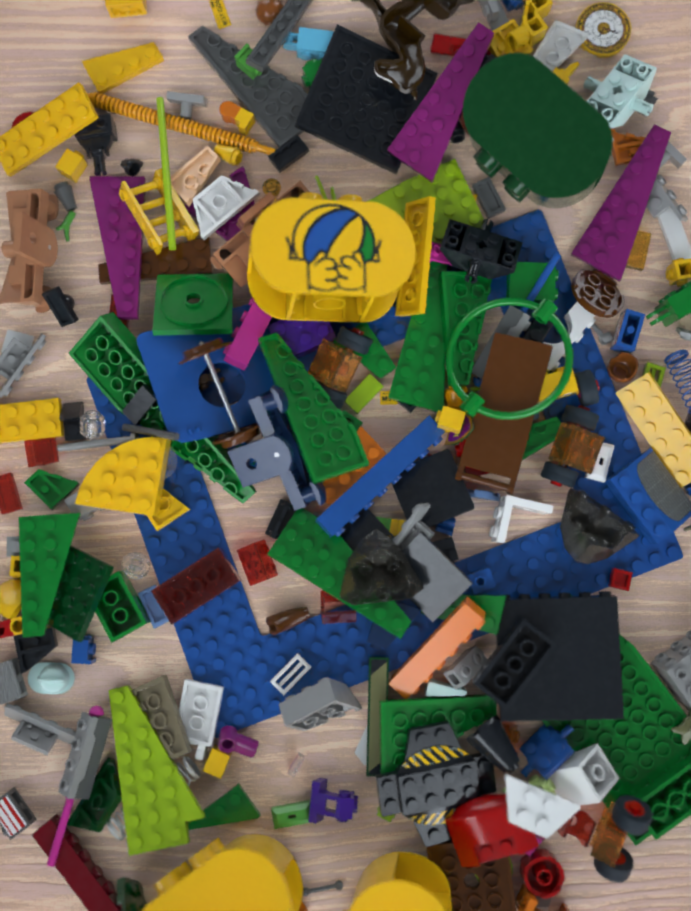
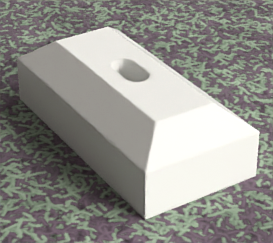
M597 440L593 442L585 478L605 483L615 445Z

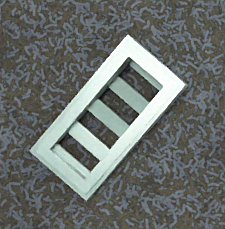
M430 679L425 685L424 695L427 697L467 695V691L464 687L455 689L450 683Z

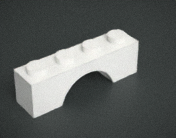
M578 301L564 316L568 327L567 332L572 344L573 342L578 343L584 336L582 331L586 327L589 329L596 321L594 318L596 315L584 309ZM563 341L555 344L543 342L553 346L547 373L550 370L554 372L561 364L558 362L562 356L565 357Z

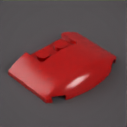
M491 794L474 798L457 807L452 816L446 818L445 821L462 867H477L481 863L518 853L520 856L539 846L535 833L508 821L506 794Z

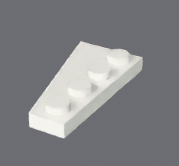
M555 20L533 56L553 71L588 38V33Z

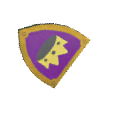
M466 414L460 434L448 432L444 445H456L467 438L474 430L473 418Z

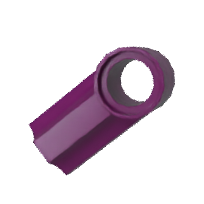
M225 726L220 730L218 746L222 752L231 753L234 751L250 758L254 757L259 741L237 733L233 726Z

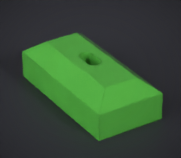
M310 800L272 807L274 829L310 823L308 822Z

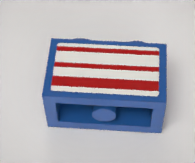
M626 309L620 314L610 350L627 353L635 351L645 314Z

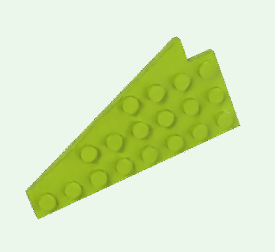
M124 686L110 689L109 698L129 856L190 843L187 821L205 818V813L174 760L170 758L160 741L157 731L150 724L147 714L140 707V702L133 695L131 687Z

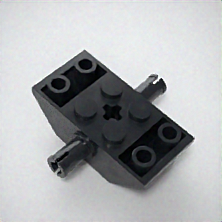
M450 219L440 250L454 268L467 272L465 276L466 282L469 283L470 277H472L471 284L476 283L478 275L493 279L514 273L523 242L492 233L491 231L494 226L492 220L487 225L488 219H484L481 228H476Z

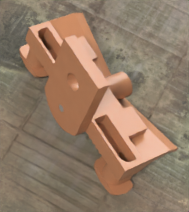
M300 180L274 203L287 198H298L300 194L309 192V190ZM270 192L239 217L236 225L240 231L215 251L210 258L213 266L219 270L224 268L240 288L247 283L248 258L253 230L251 223L257 221L261 213L274 204L272 202L275 198Z
M43 189L6 192L11 241H4L1 250L4 257L11 258L0 294V304L33 305L36 307L37 312H48L50 307L42 293L51 288L45 285L42 286L44 280L43 270L44 267H51L55 263L58 254V244L54 231L47 227L46 223L57 218L59 201L57 196L49 195Z

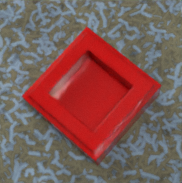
M612 568L608 587L629 591L633 572Z

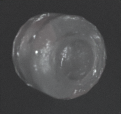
M96 410L86 411L80 417V433L89 440L98 439L105 433V417Z

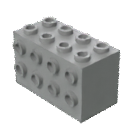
M690 630L686 633V637L672 643L670 649L659 653L655 660L651 662L675 698L691 708Z

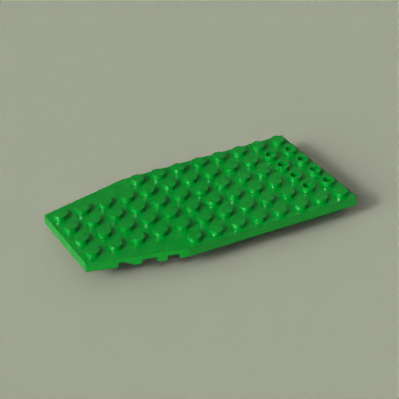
M619 634L624 719L545 720L542 722L546 727L551 725L559 732L569 724L574 731L566 739L575 752L593 744H599L619 777L618 781L602 799V802L611 814L616 800L623 795L639 798L651 808L653 818L648 831L642 835L627 833L636 846L650 835L657 840L691 815V739L688 744L684 745L681 741V735L672 731L673 727L682 723L683 718L687 716L634 645Z

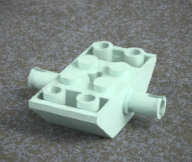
M624 54L602 82L591 76L587 77L584 82V88L594 92L587 102L605 117L610 128L623 126L634 111L649 116V113L653 110V104L643 100L647 96L657 67Z

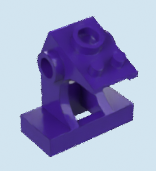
M320 777L312 781L308 822L316 824L324 819V815L334 817L339 822H348V819L352 820L353 813H357L358 796L354 795V791L339 790V794L327 790L328 779ZM327 799L337 801L336 810L326 807Z

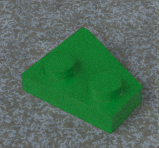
M40 469L24 482L51 510L56 508L80 485L75 480H69Z

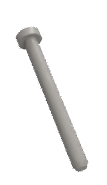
M131 433L130 436L58 444L56 450L62 452L121 445L139 439V434Z

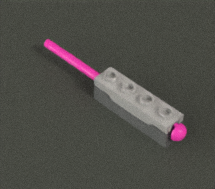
M93 706L90 708L89 713L82 712L77 723V731L71 743L69 758L65 763L63 778L59 784L58 792L65 796L66 801L46 864L49 867L55 866L74 800L90 798L112 719L104 715V710L101 706Z

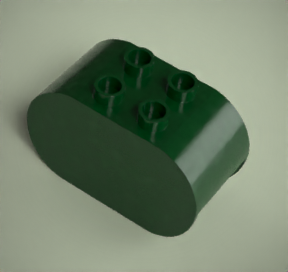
M509 53L499 56L488 62L476 73L466 90L463 102V118L471 143L476 151V154L473 156L477 161L475 164L490 178H493L497 172L505 177L502 182L505 186L504 190L517 202L521 203L527 196L537 205L547 208H563L580 202L594 190L603 175L612 151L613 138L609 123L599 111L540 60L526 53Z

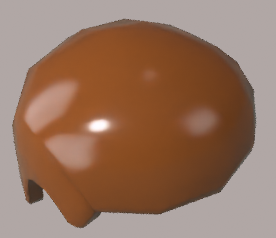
M259 0L255 9L256 16L267 26V24H272L284 6L280 0Z
M620 352L617 356L610 359L607 372L614 381L625 383L635 377L639 363L637 358L631 353Z

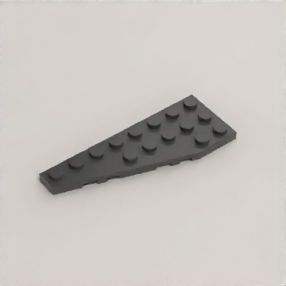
M203 25L188 36L189 41L243 106L254 114L255 120L278 148L297 134L299 136L304 132L294 127L307 97V93L299 84L286 79V76L276 73L269 66L265 68L260 76H256L254 80L236 66L234 56L240 51L237 49V46L224 41L219 35Z

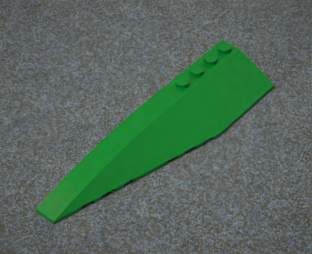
M114 312L100 315L68 353L121 413L142 385L147 384L152 389L137 345V339ZM156 402L139 424L143 427L167 431L158 403ZM218 435L186 443L171 440V451L183 460L190 461L195 469L198 471L202 470L209 476L211 481L214 483L218 482L223 486V490L242 504L257 492L253 485L242 487L229 457V450L223 448L221 444H212V441L219 438Z

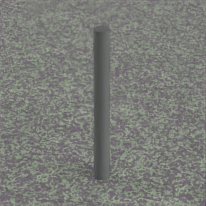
M126 423L122 425V430L175 441L180 437L179 433Z

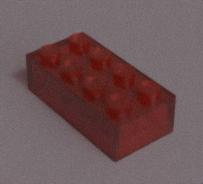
M222 547L160 584L151 592L172 625L239 583L242 579Z

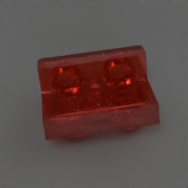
M265 540L252 543L237 550L250 586L278 576L276 565L272 558L267 555L270 550Z

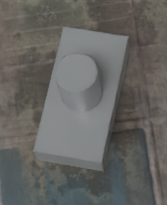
M167 91V100L170 103L181 104L180 117L191 119L192 105L207 107V98L203 95Z
M668 142L660 168L670 160L679 169L687 159Z

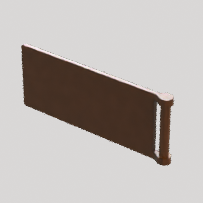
M495 333L478 393L485 400L483 406L495 411L514 412L537 405L553 346ZM477 412L472 417L474 430L466 438L455 480H466L506 491L507 494L513 495L534 415L521 419L503 420L491 418ZM466 466L510 478V482L506 484L464 472Z

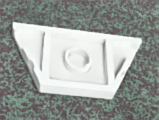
M221 175L196 195L192 200L202 239H207L260 195L259 191L247 188L242 183L233 182Z
M508 774L504 775L508 808L507 818L514 825L548 839L580 809L577 803Z

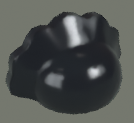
M138 159L122 160L121 166L127 175L135 176L139 173L143 162Z

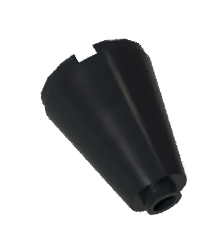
M497 714L481 725L474 734L472 733L466 738L469 744L503 773L508 771L511 774L520 767L517 764L520 759Z

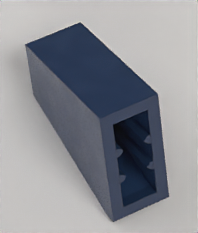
M394 600L411 621L419 614V608ZM373 622L367 642L370 643L369 647L381 650V648L386 649L397 637Z

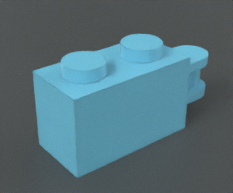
M299 27V33L291 32L283 43V48L297 51V58L303 60H320L324 57L334 31Z

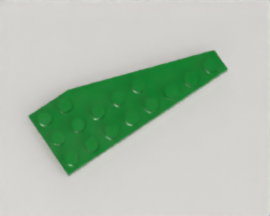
M274 333L260 337L258 342L274 384L279 385L287 395L289 406L285 413L312 483L315 484L368 466L369 461L353 424L349 423L343 416L344 413L330 400V396L312 374L310 375L306 371L305 366L301 361L297 360L292 350L279 334Z
M304 508L296 510L267 555L401 639L411 624V620L340 535L338 537L334 535L330 538L316 523L317 516Z

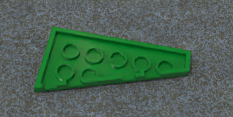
M81 513L19 517L22 637L44 636L46 633L51 610L57 596V590L62 579Z

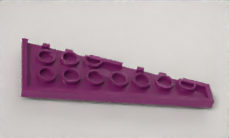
M479 22L387 149L390 154L431 183L434 181L451 136L463 112L466 90L473 77L480 70L494 37V32Z
M655 124L653 125L577 243L571 256L617 281H621L671 136L670 131Z
M90 176L89 180L117 316L120 320H139L143 231L125 201L121 200L119 190L122 181H126L130 189L146 184L145 176ZM145 192L135 195L139 205L145 203Z

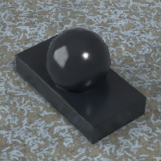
M59 286L42 293L61 327L79 320L73 310L75 305L74 299L68 294H63Z

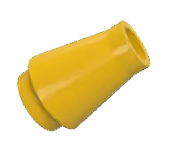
M217 144L214 148V152L231 166H238L241 163L243 152L239 148Z

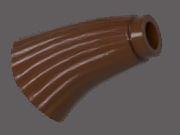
M299 607L266 617V623L269 626L270 634L277 635L311 617L307 607Z

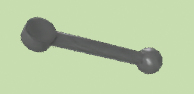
M338 880L332 885L311 889L303 888V895L308 896L309 893L334 888L341 890L343 883Z

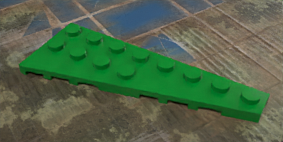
M432 261L430 262L425 314L411 316L388 399L438 412V410L442 411L444 406L445 341L439 273L447 271V265Z

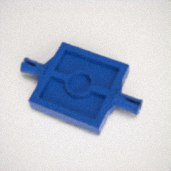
M543 724L519 748L528 762L520 772L527 777L535 769L547 780L575 753L566 739L574 729L567 724L559 732L551 725L546 727Z

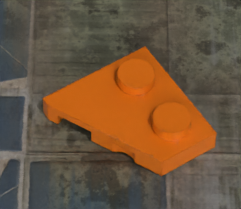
M611 129L612 138L614 139L612 154L615 166L629 164L645 137H636L630 133L621 134Z

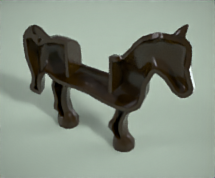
M351 0L360 1L373 11L381 36L387 46L396 52L399 59L395 60L379 59L375 61V74L389 82L400 92L411 94L415 101L418 94L417 86L422 82L425 75L426 66L422 55L421 42L426 36L410 21L424 8L437 19L445 20L452 16L460 5L474 2V0H401L389 9H386L380 0Z

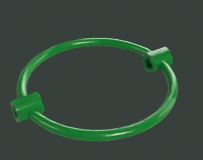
M499 298L477 306L457 324L447 345L445 361L450 384L458 397L463 401L460 409L466 412L467 415L474 417L478 412L496 419H521L544 410L561 395L570 379L574 356L570 336L563 323L555 315L558 307L552 301L544 298L538 304L522 298ZM507 305L522 306L534 310L532 316L541 324L546 325L550 321L558 330L565 348L564 371L556 388L537 405L514 412L488 409L483 406L485 400L478 394L471 391L467 395L457 380L453 363L455 345L465 326L484 311Z

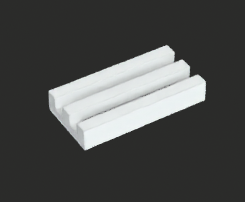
M297 653L270 682L284 696L312 666ZM298 659L300 662L277 683L276 680ZM304 665L305 668L283 689L281 686Z

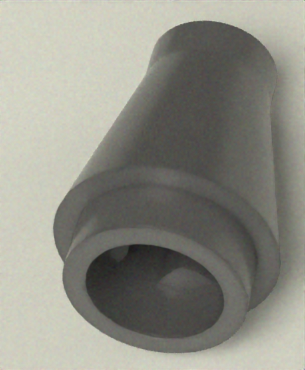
M67 181L56 184L54 186V193L66 211L75 210L77 205L72 186Z

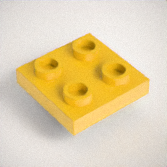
M514 18L492 31L494 32V37L488 50L496 58L509 53L531 54L533 52V48L528 42L530 39L528 29L524 25L518 26Z

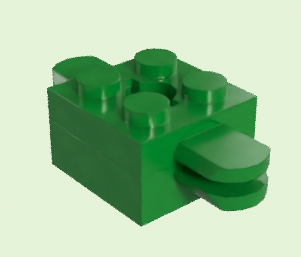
M691 281L680 289L665 295L664 298L658 301L659 305L654 308L655 311L645 316L648 320L658 314L659 317L650 322L651 326L662 321L664 326L667 327L691 313Z

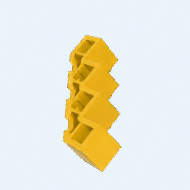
M525 0L520 26L524 25L528 29L530 34L528 42L531 47L542 41L545 37L548 26L543 21V18L548 16L553 4L551 0Z

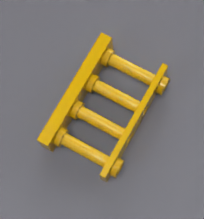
M162 168L155 170L151 182L130 189L126 181H122L119 190L121 200L127 204L146 236L149 247L155 251L156 255L160 254L163 243L168 241V234L158 236L153 227L166 223V214L148 220L144 211L165 204ZM171 184L174 221H177L180 226L179 229L175 230V237L184 236L188 241L195 240L199 229ZM153 189L159 191L160 198L140 205L135 198V195Z

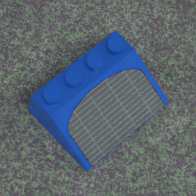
M652 448L643 452L605 481L649 544H658L691 517V501Z

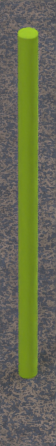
M157 97L169 250H176L164 98Z

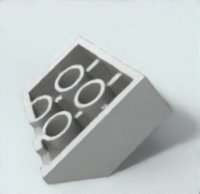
M328 677L320 679L314 686L303 688L296 695L286 697L285 701L279 703L285 727L301 731H307L328 722V718L346 716L345 711L355 709V711L362 709L361 704L346 684Z

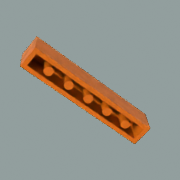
M467 596L391 676L388 685L404 699H407L410 695L415 696L421 688L420 685L423 682L427 683L432 678V673L435 669L440 670L446 663L445 659L448 656L453 657L459 649L458 646L462 642L465 644L471 638V632L475 628L479 630L483 626L486 612Z

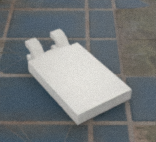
M185 679L179 713L189 743L197 746L195 759L203 760L207 755V746L212 747L214 743L224 686Z

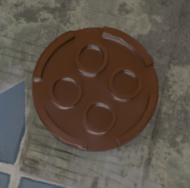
M582 269L573 277L571 282L573 295L578 303L588 312L599 317L611 318L616 316L624 306V295L620 294L616 287L617 283L605 273L596 269L593 271Z

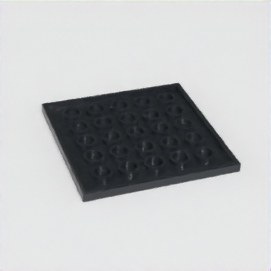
M337 24L294 127L397 174L401 161L390 154L387 149L430 91L438 73L428 68L425 69L424 78L417 86L418 94L415 101L411 94L400 92L389 82L379 78L374 72L375 61L379 59H399L395 52Z

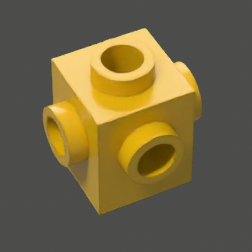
M691 258L675 259L666 267L665 276L669 280L670 286L677 285V287H682L691 281Z

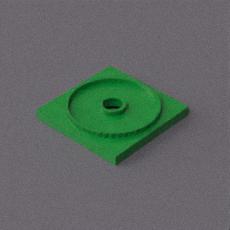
M228 273L157 275L153 336L232 334L233 278ZM192 298H197L200 300L197 303L187 302Z

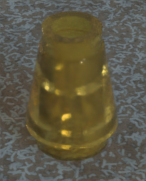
M270 178L263 183L262 190L265 195L270 192L275 198L274 201L279 198L281 184L278 180Z

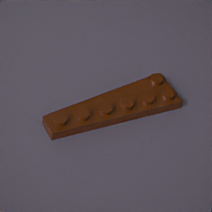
M208 237L205 240L199 238L176 244V250H169V246L164 247L158 255H156L154 250L142 253L141 281L157 280V275L213 274L212 262L210 260V238ZM107 262L98 264L100 284H111Z

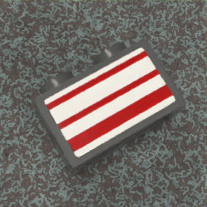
M15 787L0 797L1 830L11 840L37 820Z

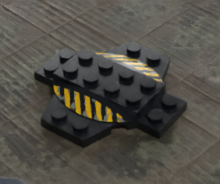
M447 720L409 728L404 751L405 759L402 764H398L395 771L375 775L381 816L402 813L403 816L414 822L426 847L452 841L445 820L448 816L449 818L452 816L457 807L467 801L480 797V795L497 792L493 763L481 753L470 755L466 750H463Z

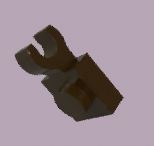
M220 368L215 369L216 373L221 372ZM206 373L199 377L200 392L208 389L209 385L214 382L211 373ZM224 377L219 379L221 384L225 382Z

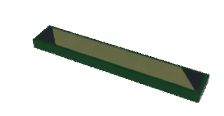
M369 656L366 776L380 774L379 700H388V656Z

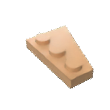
M206 146L170 177L173 188L188 207H190L193 202L192 199L198 195L221 161L219 156L209 146Z

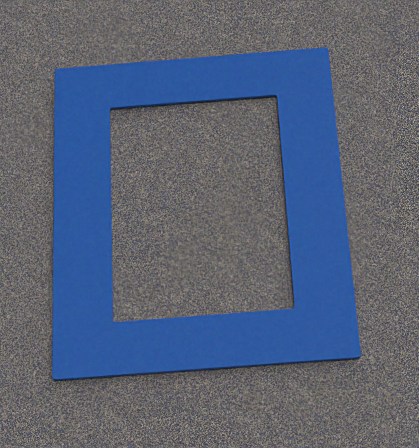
M541 210L522 215L492 228V233L523 242L517 262L548 263L554 252L559 254ZM560 258L556 264L559 277L555 288H558V299L554 302L558 310L555 314L568 331L564 316L577 300L573 295L570 278ZM447 265V271H463ZM506 275L492 279L491 291L487 302L506 298ZM397 297L390 310L384 316L375 321L367 322L383 347L405 339L411 316H395ZM510 305L500 306L503 315ZM529 308L527 311V315L531 317L528 321L532 322L534 318L532 316V313L534 312V310ZM272 317L268 325L275 323L280 319ZM330 322L336 337L342 326L353 329L360 324L358 322ZM554 325L543 342L551 344L562 342V338ZM586 327L582 331L584 336L578 343L573 342L572 344L574 356L573 372L575 374L585 370L592 371L600 388V391H598L599 403L585 407L590 408L589 411L598 414L600 417L594 431L579 427L565 464L566 468L579 473L573 489L581 506L582 513L455 562V565L465 575L489 567L496 584L495 587L477 594H472L471 591L467 590L463 594H509L511 598H517L518 594H530V597H538L539 593H550L551 596H558V593L563 592L571 593L572 596H579V592H591L592 594L608 587L612 568L633 572V578L683 558V553L674 532L658 544H649L606 483L585 478L595 440L615 445L606 479L642 454L621 402L615 394L616 390L608 375L607 368L590 328ZM524 331L521 332L519 338L523 336V334L525 333ZM332 343L297 360L302 362L309 374L341 363L346 351ZM562 356L558 362L561 364L558 368L565 366V357ZM213 364L214 369L220 368L221 370L220 373H217L218 378H225V382L221 385L229 404L239 401L245 389L244 379L240 372L228 364ZM209 367L200 376L211 373ZM88 377L87 384L106 437L130 436L132 432L123 431L122 425L125 423L134 424L116 409ZM212 382L208 389L200 392L203 398L210 404L218 407L225 406L215 382ZM576 393L572 396L557 399L542 410L546 420L557 416L567 431L566 435L554 441L562 461L575 426L562 421L561 418L566 405L576 407L581 405ZM139 434V438L154 437V436H148V435ZM113 445L110 448L112 450L119 445ZM170 450L163 488L191 510L160 531L155 529L147 515L134 513L193 680L224 686L215 738H219L220 730L225 726H233L238 731L281 714L279 703L285 701V698L290 695L300 693L305 687L316 685L322 678L328 677L344 683L348 688L367 681L369 656H388L389 672L400 668L444 621L437 618L432 622L426 615L421 614L420 610L419 614L411 621L401 639L397 637L386 649L381 648V650L369 647L370 643L367 642L373 622L347 605L311 617L277 635H261L201 471L195 469L190 461L183 460ZM396 585L385 589L393 600L418 608ZM474 629L468 641L486 635L488 632ZM299 653L312 667L283 696L270 680ZM297 659L276 682L279 683L300 661ZM302 665L281 687L285 689L305 666Z

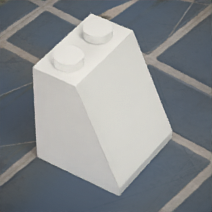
M598 743L573 753L549 777L556 787L555 793L558 796L579 805L600 803L619 779Z

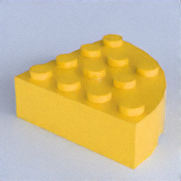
M159 437L139 438L110 450L86 474L79 488L75 504L158 517L171 440Z

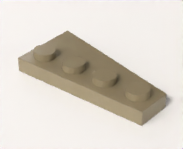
M163 675L131 690L133 695L137 696L141 702L139 705L142 710L146 711L151 719L149 721L150 724L158 731L159 739L170 758L173 760L192 752L167 675Z

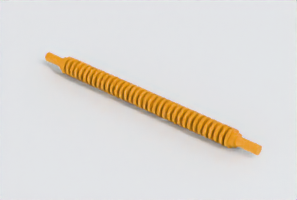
M97 92L87 94L95 108L158 126L157 110ZM165 112L166 129L189 134L204 140L207 139V141L216 142L217 144L221 143V145L237 147L241 151H249L251 154L258 151L270 155L276 151L275 148L259 144L254 138L251 139V137L242 136L241 134L237 135V133L228 132L227 130L223 131V129L217 127L214 128L203 123L200 124V122L186 120V118L177 117Z

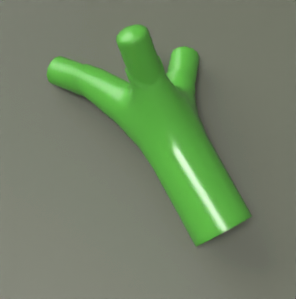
M69 210L62 224L56 227L57 231L64 229L66 241H70L69 229L76 216V213Z

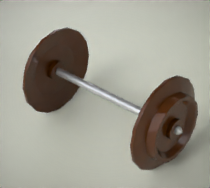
M220 337L205 344L200 341L199 346L183 352L184 359L178 365L204 355L235 429L212 441V444H221L223 448H228L240 443L244 444L245 441L259 435L260 430L258 423L239 429L208 354L233 344L232 342H223Z

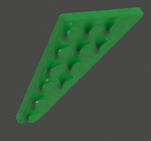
M487 694L379 700L380 774L395 771L398 764L401 765L404 761L409 728L447 720L456 738L464 735V732L474 726L478 727L485 720L497 714V702Z

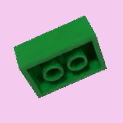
M125 570L112 574L95 611L111 643L150 622L144 606Z

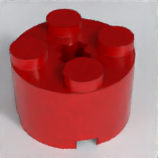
M544 848L536 849L530 857L525 854L520 860V874L530 893L540 898L548 899L556 896L561 891L563 881L565 880L564 870L551 852Z

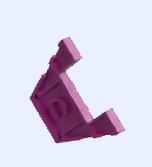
M243 166L229 175L233 182L237 181L250 188ZM254 200L216 230L215 233L224 240L229 241L240 231L236 225L238 219L255 205ZM193 202L190 207L185 204L184 206L189 214L197 219Z

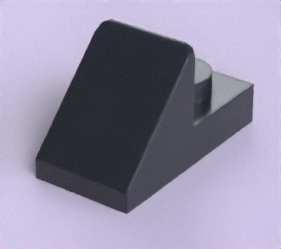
M83 402L64 403L59 420L64 422L65 441L86 440Z

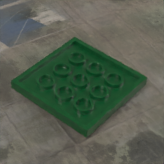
M71 545L48 625L71 639L82 642L114 567Z

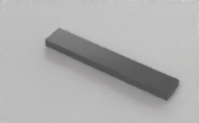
M288 0L247 57L246 64L263 73L313 0Z

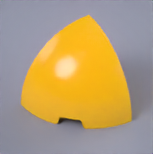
M21 578L10 579L0 584V614L8 619L16 618L22 609Z

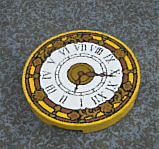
M606 2L595 3L584 9L575 28L588 33V38L580 45L581 49L596 55L598 58H608L618 54L623 50L631 35V23L627 14L620 7Z

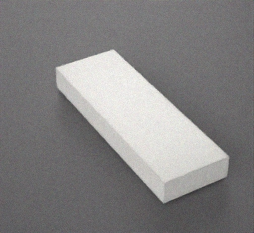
M670 207L660 214L657 219L673 260L678 258L690 259L691 247L683 225Z

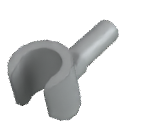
M594 323L591 327L597 333L600 344L606 345L611 343V340H613L611 333L603 334Z

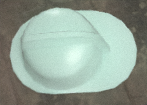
M37 663L30 669L28 674V684L31 689L41 694H63L70 690L75 680L73 670L64 663Z

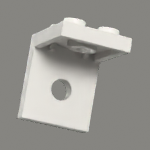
M509 495L500 497L499 506L495 507L493 513L495 524L491 526L489 531V537H492L491 542L505 543L512 507L545 515L552 514L553 506Z

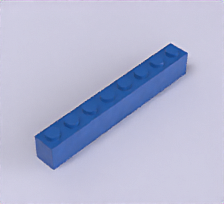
M429 415L316 518V523L330 538L334 535L336 537L341 535L346 530L343 526L348 522L351 524L360 517L358 513L362 509L365 511L374 504L372 500L377 495L379 498L388 491L386 487L390 483L396 484L402 478L400 474L404 470L410 471L416 465L414 461L418 457L422 459L430 452L428 448L432 444L434 447L443 440L441 436L445 431L437 428L438 424Z

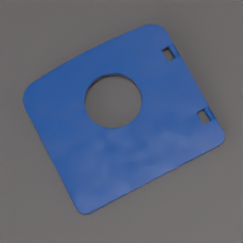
M246 304L233 308L232 334L236 326L241 327L243 322L240 319L245 310L247 312L250 310V305ZM268 326L262 337L271 335ZM151 330L137 336V345L167 431L179 433L180 437L177 442H191L235 430L226 408L210 404L200 393L199 377L208 367L204 355L178 365L184 359L183 352L199 346L200 341L205 344L221 337L223 342H233L232 334L153 336V331ZM259 344L245 371L233 366L240 372L245 384L244 394L241 399L230 406L239 429L257 423L248 400L271 390L272 385H275ZM225 347L208 353L212 364L223 363L231 365L224 361L226 354L223 351Z

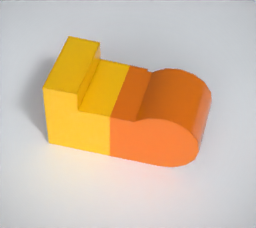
M223 102L219 107L222 120L238 126L240 134L247 136L255 123L254 114L233 102Z

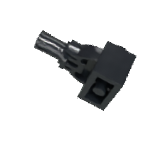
M111 114L98 115L99 118L75 134L80 145L86 150L87 158H93L94 174L96 176H101V172L103 176L107 174L105 158L110 156L109 149L112 143L118 141L116 123Z

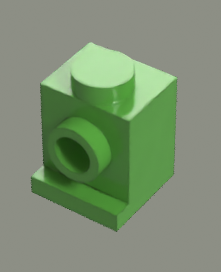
M246 43L234 57L236 66L254 80L262 72L246 64V59L253 50Z

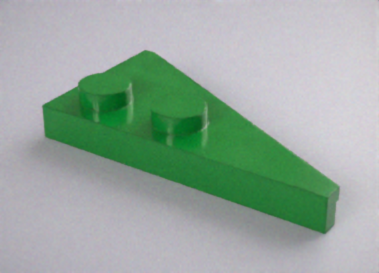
M238 783L203 809L205 818L187 821L188 830L258 819L261 814Z

